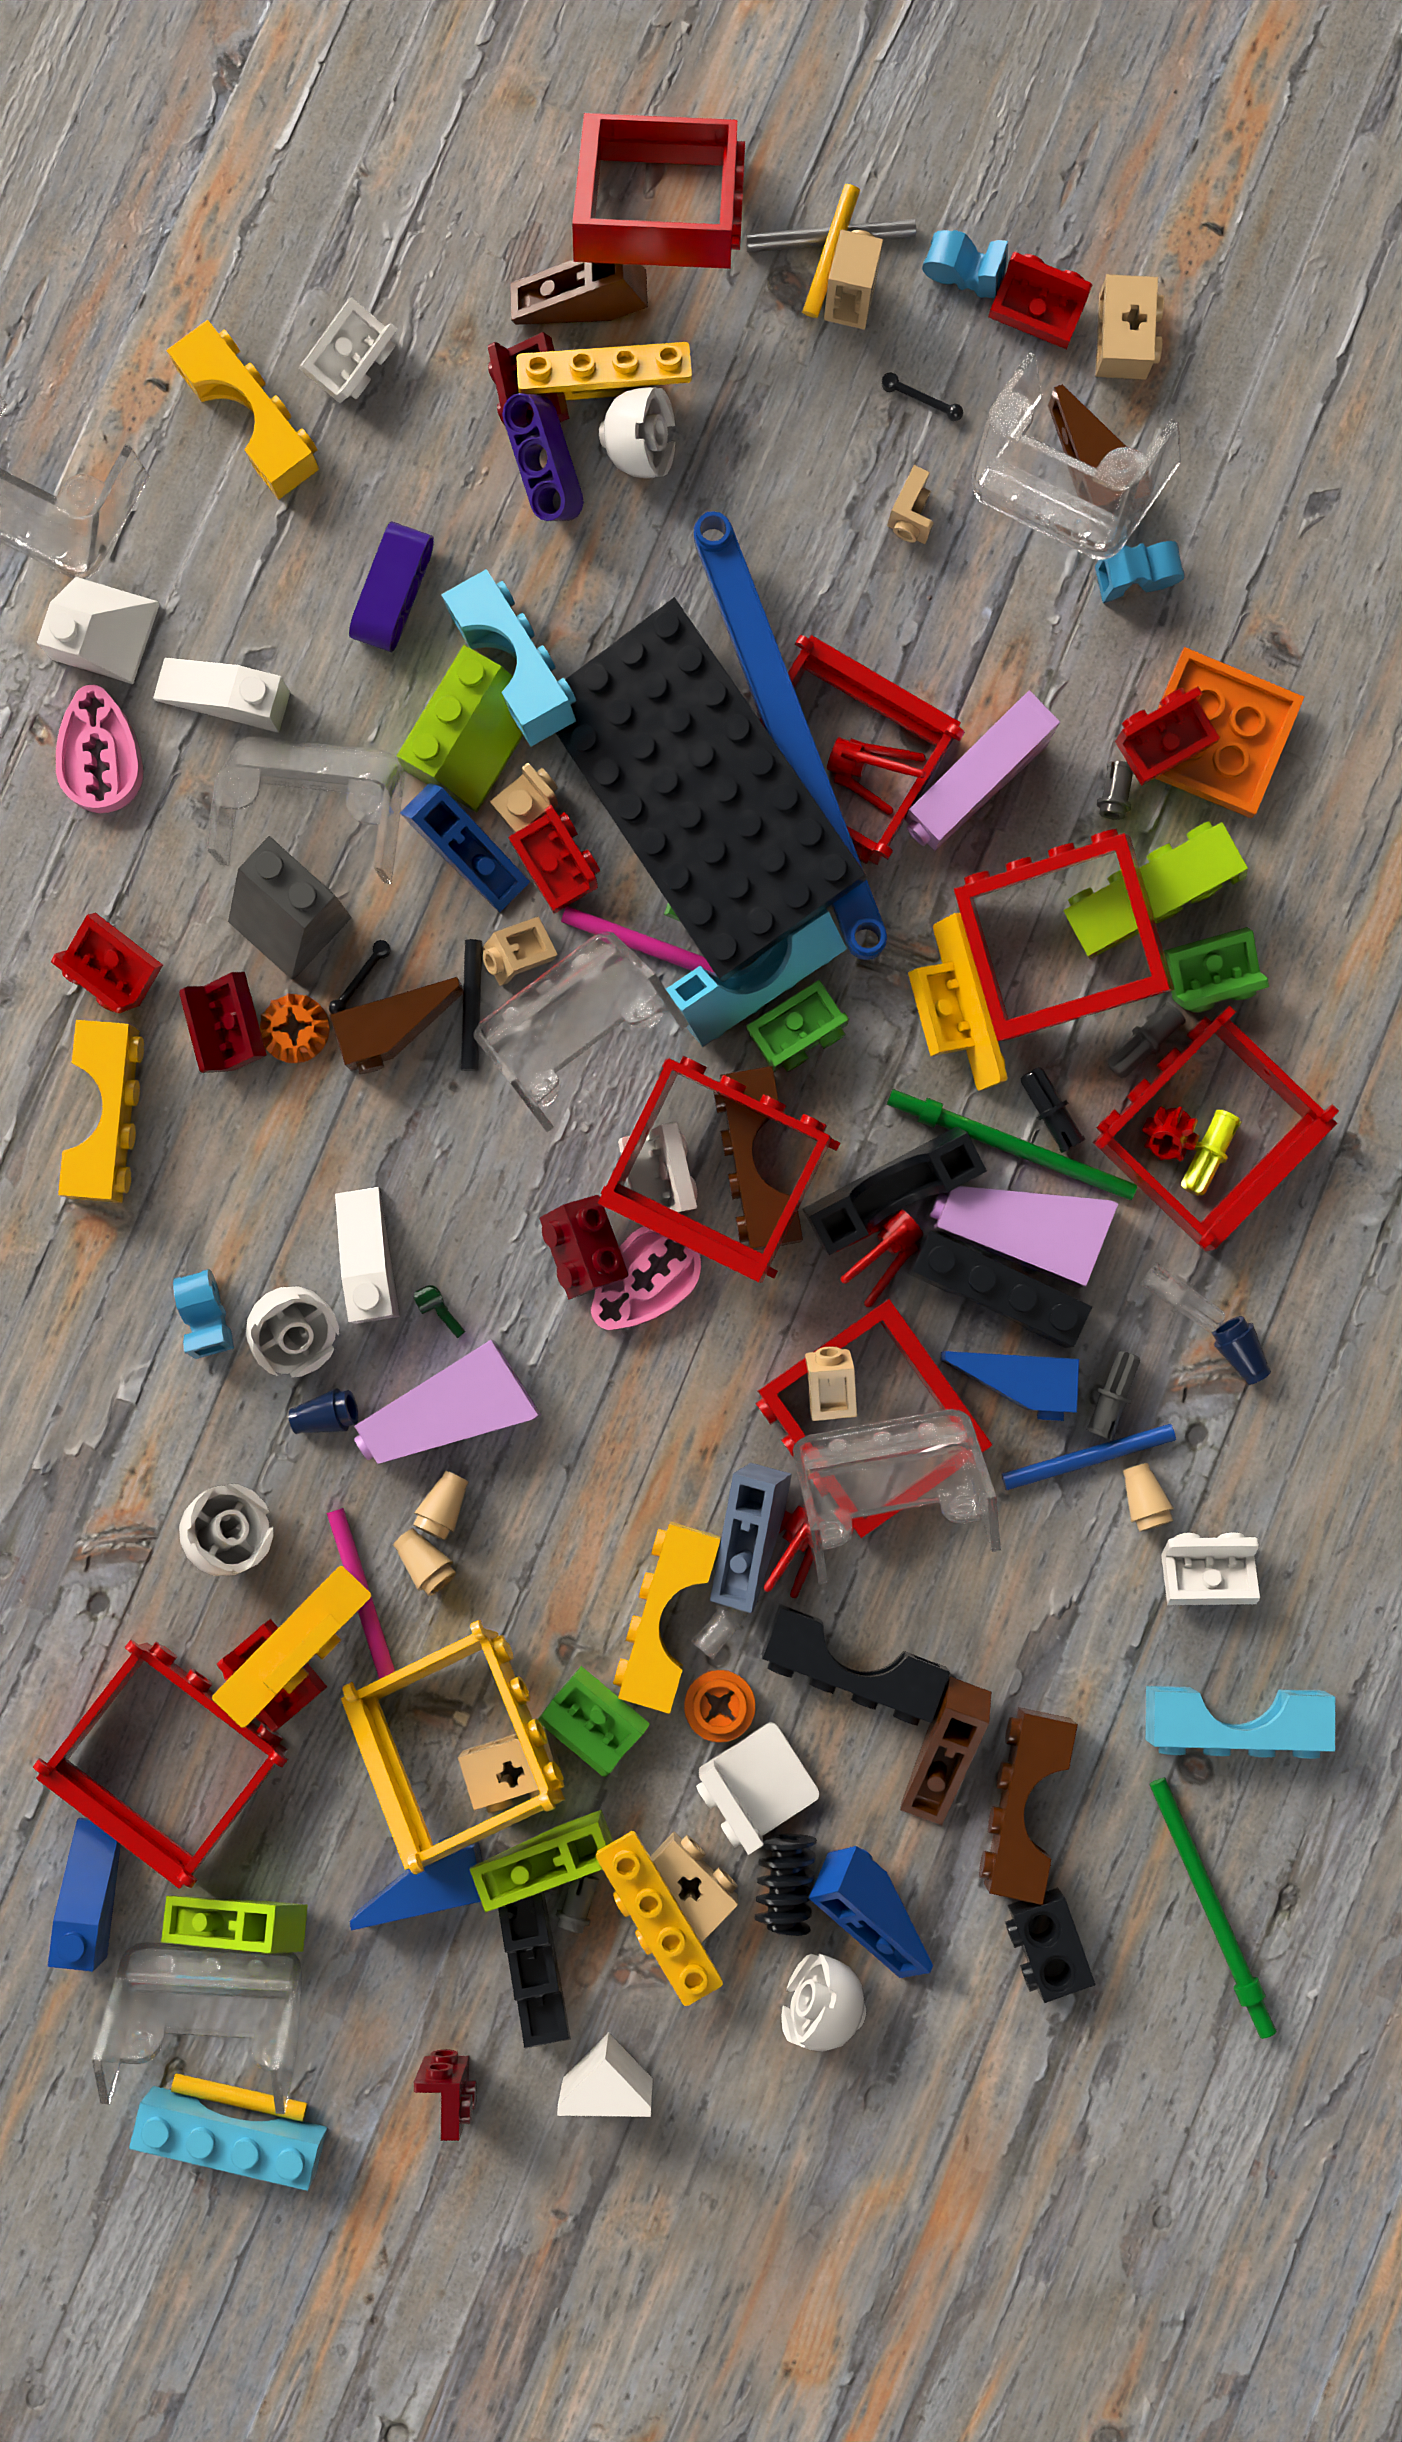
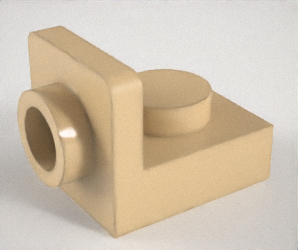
M916 465L913 466L891 510L887 526L892 528L899 538L907 542L919 541L926 544L934 522L920 514L931 493L930 490L925 488L930 472Z
M529 763L521 768L523 774L490 801L493 809L514 833L545 815L544 809L552 805L554 809L558 806L554 793L558 787L554 780L543 768L536 772Z
M539 916L494 932L482 947L485 967L490 974L495 976L500 986L509 983L516 974L549 963L558 955Z
M823 1347L816 1352L806 1353L805 1360L808 1371L812 1421L857 1417L855 1369L850 1350H841L837 1347Z

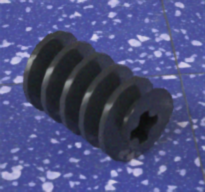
M785 1833L773 1835V1838L763 1840L764 1845L761 1846L771 1851L772 1856L759 1859L758 1865L771 1870L770 1875L757 1878V1883L769 1888V1893L756 1896V1902L768 1906V1911L755 1914L754 1919L767 1925L768 1930L777 1934L789 1936L807 1935L811 1929L803 1921L808 1920L812 1916V1909L805 1902L810 1901L809 1896L812 1889L804 1884L814 1880V1871L806 1866L814 1863L816 1859L815 1853L807 1847L815 1845L817 1840L812 1836Z

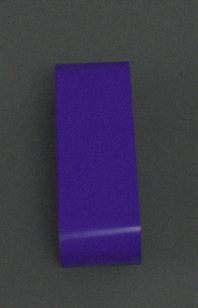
M524 393L512 395L504 404L503 421L530 506L534 514L544 521L573 520L582 511L584 503L583 494L556 408L552 401L544 396ZM531 405L534 416L533 421L529 425L526 420V412ZM543 448L546 450L548 458L544 468H542L539 459ZM556 491L561 496V505L558 511L553 506V497Z
M393 521L388 524L354 610L349 627L350 638L391 653L395 650L432 555L434 537L432 535Z

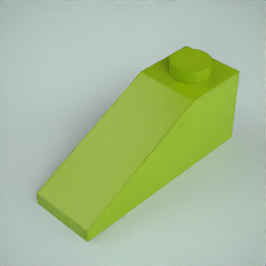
M601 1809L560 1824L470 1867L469 1870L485 1913L603 1870L596 1859V1852L612 1843L613 1839Z
M166 1896L161 1942L261 1953L303 1952L308 1905L273 1901Z

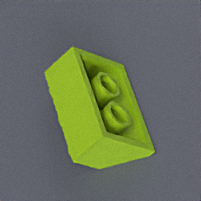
M463 645L396 755L402 769L426 784L433 783L443 787L454 800L477 813L523 737L502 695V691L510 683L513 676L499 664Z

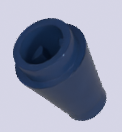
M1238 1316L1224 1322L1213 1331L1212 1335L1216 1340L1214 1346L1245 1379L1248 1385L1263 1380L1271 1373L1253 1323H1247L1243 1316Z
M336 1388L289 1409V1423L295 1434L348 1431L349 1426L358 1423V1408L351 1391H340Z

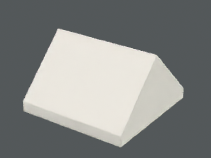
M608 2032L563 2077L557 2116L651 2117L653 2078Z

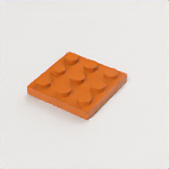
M1184 647L1161 700L1177 689L1183 688L1185 693L1198 686L1203 693L1198 702L1220 739L1216 744L1155 779L1252 819L1257 813L1304 696Z

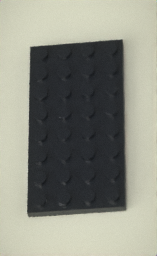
M675 597L565 679L576 699V702L571 704L576 722L556 732V735L722 982L729 979L868 879L859 863Z

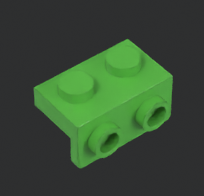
M1248 927L1164 950L1175 989L1171 991L1172 999L1185 1010L1191 1012L1206 1011L1213 1008L1215 1002L1229 998L1232 1000L1248 999L1255 996L1257 990L1269 987L1268 977L1262 974L1259 969L1253 930Z
M819 979L747 1025L746 1030L769 1066L773 1067V1072L784 1067L786 1072H789L808 1060L809 1057L805 1052L819 1043L825 1049L846 1035L843 1028L847 1026L849 1018L845 1012H840Z
M582 1666L559 1690L538 1718L544 1728L603 1777H607L612 1772L621 1757L644 1734L650 1725L648 1721L623 1700L618 1699L617 1695Z

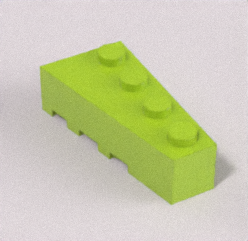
M1210 821L1205 822L1186 834L1189 839L1187 842L1174 849L1168 843L1146 856L1149 863L1140 867V871L1156 924L1175 916L1184 909L1182 905L1191 902V904L1200 903L1213 896L1215 892L1223 887L1222 883L1230 880L1232 885L1246 879L1248 867L1223 822L1214 827ZM1121 869L1107 878L1109 885L1095 893L1089 887L1069 898L1070 907L1063 910L1089 959L1139 934Z

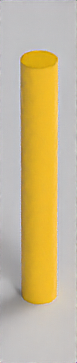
M844 185L802 311L803 314L811 318L819 317L827 293L828 279L840 230H848L861 191L854 185Z
M178 2073L175 2074L171 2087V2092L300 2122L304 2121L308 2103Z

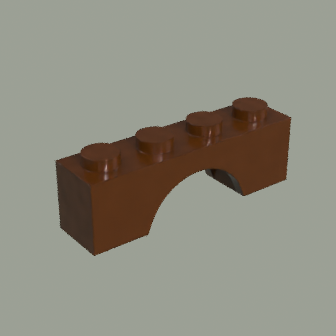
M772 1066L720 1075V1080L725 1075L747 1086L744 1094L757 1101H760L763 1094L779 1101ZM713 1091L717 1114L725 1112L728 1125L727 1130L720 1131L724 1156L733 1155L736 1172L728 1174L732 1200L741 1199L743 1216L735 1217L740 1243L748 1242L749 1247L754 1250L765 1249L791 1196L770 1187L760 1177L754 1165L752 1156L753 1141L758 1131L770 1118ZM798 1211L781 1246L801 1243L803 1241Z
M1018 1707L1016 1718H1009L1005 1743L1011 1745L1008 1762L1002 1761L1000 1763L996 1783L997 1789H1002L999 1807L992 1806L988 1821V1833L993 1834L990 1852L983 1851L979 1867V1878L985 1879L984 1885L989 1894L1043 1905L1052 1859L1044 1849L1036 1845L1029 1838L1024 1822V1810L1030 1792L1039 1781L1055 1772L1069 1770L1078 1726L1071 1718Z

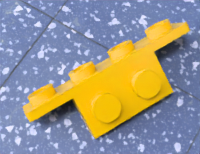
M688 342L522 353L516 357L519 393L564 392L566 400L618 397L626 391L640 387L690 383L692 381L690 346Z
M953 913L933 925L942 964L916 968L908 972L930 1057L966 1050L976 1089L980 1091L1005 1082L1008 1077L1005 1069V1059L1000 1051L961 913Z
M343 1566L337 1567L213 1694V1701L240 1727H246L282 1689L290 1694L309 1675L303 1667L315 1655L323 1660L339 1644L341 1639L336 1633L370 1599L371 1593Z
M631 1831L596 1852V1859L615 1889L613 1896L619 1910L624 1917L631 1916L638 1928L635 1930L641 1947L647 1955L653 1953L682 2004L689 2006L723 1985L722 1977L637 1833Z

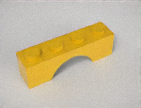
M206 320L166 350L178 373L201 402L213 399H230L243 404L254 413V431L245 448V452L252 467L278 500L319 470L313 456L318 451L314 442L303 428L296 432L290 425L288 420L292 416L279 397L275 395L270 399L264 392L262 387L266 383L253 364L249 362L244 366L236 355L240 353V350L226 330L218 333L212 324Z
M76 1020L72 1064L85 1070L94 1079L101 1092L103 1105L100 1122L92 1135L78 1146L62 1152L58 1191L60 1196L70 1199L122 1203L123 1193L129 1192L131 1169L126 1167L128 1149H133L136 1137L135 1125L130 1123L132 1106H137L140 1097V1084L138 1080H135L136 1063H141L144 1055V1039L139 1036L140 1031L130 1024Z
M669 1522L667 1531L658 1529L651 1555L659 1557L654 1574L645 1572L638 1598L646 1600L642 1617L632 1616L625 1640L634 1643L629 1660L620 1658L613 1681L614 1685L621 1687L618 1699L670 1714L682 1674L683 1664L671 1655L662 1640L660 1617L667 1602L677 1592L691 1585L708 1583L720 1544V1536L674 1522Z

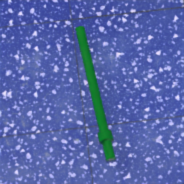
M892 1089L886 1105L918 1117L917 1122L932 1128L935 1125H939L949 1130L957 1126L968 1132L970 1138L1129 1201L1133 1199L1137 1190V1184L943 1108V1103L928 1097L923 1101Z
M1166 1778L1154 1780L1149 1786L1236 1982L1233 1989L1241 2006L1247 2007L1261 2039L1271 2037L1277 2031L1263 2001L1266 1995L1258 1977H1253Z

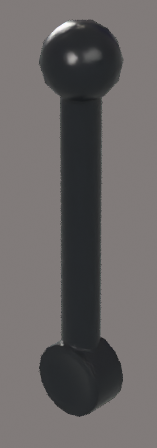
M889 372L882 377L881 385L886 392L897 390L946 413L951 421H958L963 416V408L959 404H946L899 382L898 376L895 373Z
M378 940L374 943L372 949L374 953L339 999L330 1002L329 1012L331 1014L346 1010L345 1004L380 958L384 959L389 956L391 948L386 941Z

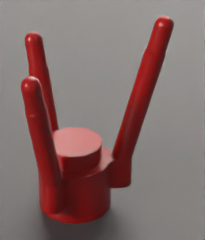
M838 737L832 748L826 768L831 772L837 773L834 782L848 787L888 815L893 813V808L852 779L853 775L861 778L866 765L869 764L917 778H924L926 776V772L922 769L874 756L880 755L923 762L926 758L923 753L868 744L853 738L849 741Z
M903 1209L878 1223L869 1235L848 1245L851 1246L882 1230L877 1235L881 1243L841 1277L843 1284L850 1282L887 1250L893 1255L900 1251L864 1301V1306L867 1308L871 1307L879 1295L882 1294L904 1262L918 1250L915 1243L924 1236L919 1225Z
M799 1505L792 1514L785 1510L779 1534L785 1529L786 1532L782 1538L789 1542L790 1545L765 1583V1592L772 1591L797 1551L804 1552L807 1548L790 1592L791 1598H797L816 1552L825 1540L821 1534L827 1525Z

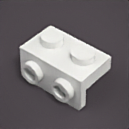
M350 297L298 369L338 403L343 402L350 395L357 399L371 381V378L366 375L374 361L381 365L396 346L390 339L397 331V328L392 323L385 327L356 300Z
M678 1122L662 1124L650 1130L630 1171L627 1183L629 1189L678 1213L684 1214L697 1209V1186L689 1174L686 1161L687 1143L685 1137L680 1133ZM630 1136L619 1139L618 1144L621 1154Z
M1183 1533L1169 1539L1161 1554L1167 1605L1257 1604L1260 1599L1254 1555L1259 1548L1258 1538L1244 1537L1241 1533H1226L1218 1536V1538H1200L1195 1533Z

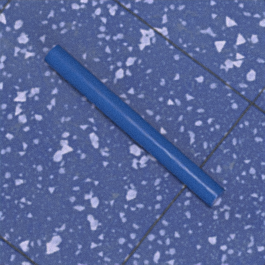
M1167 1424L1002 1473L1001 1476L1005 1489L1010 1490L1175 1441L1176 1436L1172 1425Z

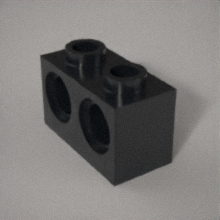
M1058 1887L1045 1892L1043 1905L1022 1900L1008 1905L1012 1919L1005 1921V1925L1013 1947L1022 1946L1027 1959V1963L1021 1964L1020 1967L1029 1992L1037 1990L1043 2002L1047 2003L1096 1985L1068 1904ZM1038 1915L1050 1917V1924L1046 1931L1040 1934L1029 1932V1923L1034 1917ZM1053 1959L1064 1960L1065 1968L1060 1975L1056 1977L1044 1975V1968L1049 1961Z

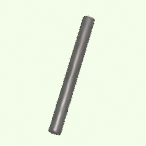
M915 219L852 224L849 225L847 231L863 230L883 240L916 237ZM830 227L746 234L747 253L824 246Z

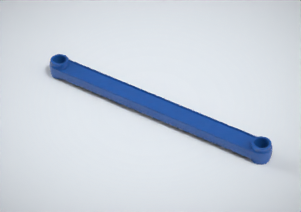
M715 511L707 512L695 523L693 531L695 547L763 726L861 866L733 527L728 518L722 513ZM709 529H717L724 536L719 540L710 541L703 537V533ZM865 880L833 903L832 907L851 954L859 959L869 960L879 956L884 950L887 933L868 881ZM860 930H871L877 935L879 943L873 948L861 947L855 940V934Z

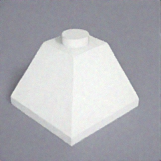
M75 577L50 602L37 644L51 660L133 684L160 604L155 600Z

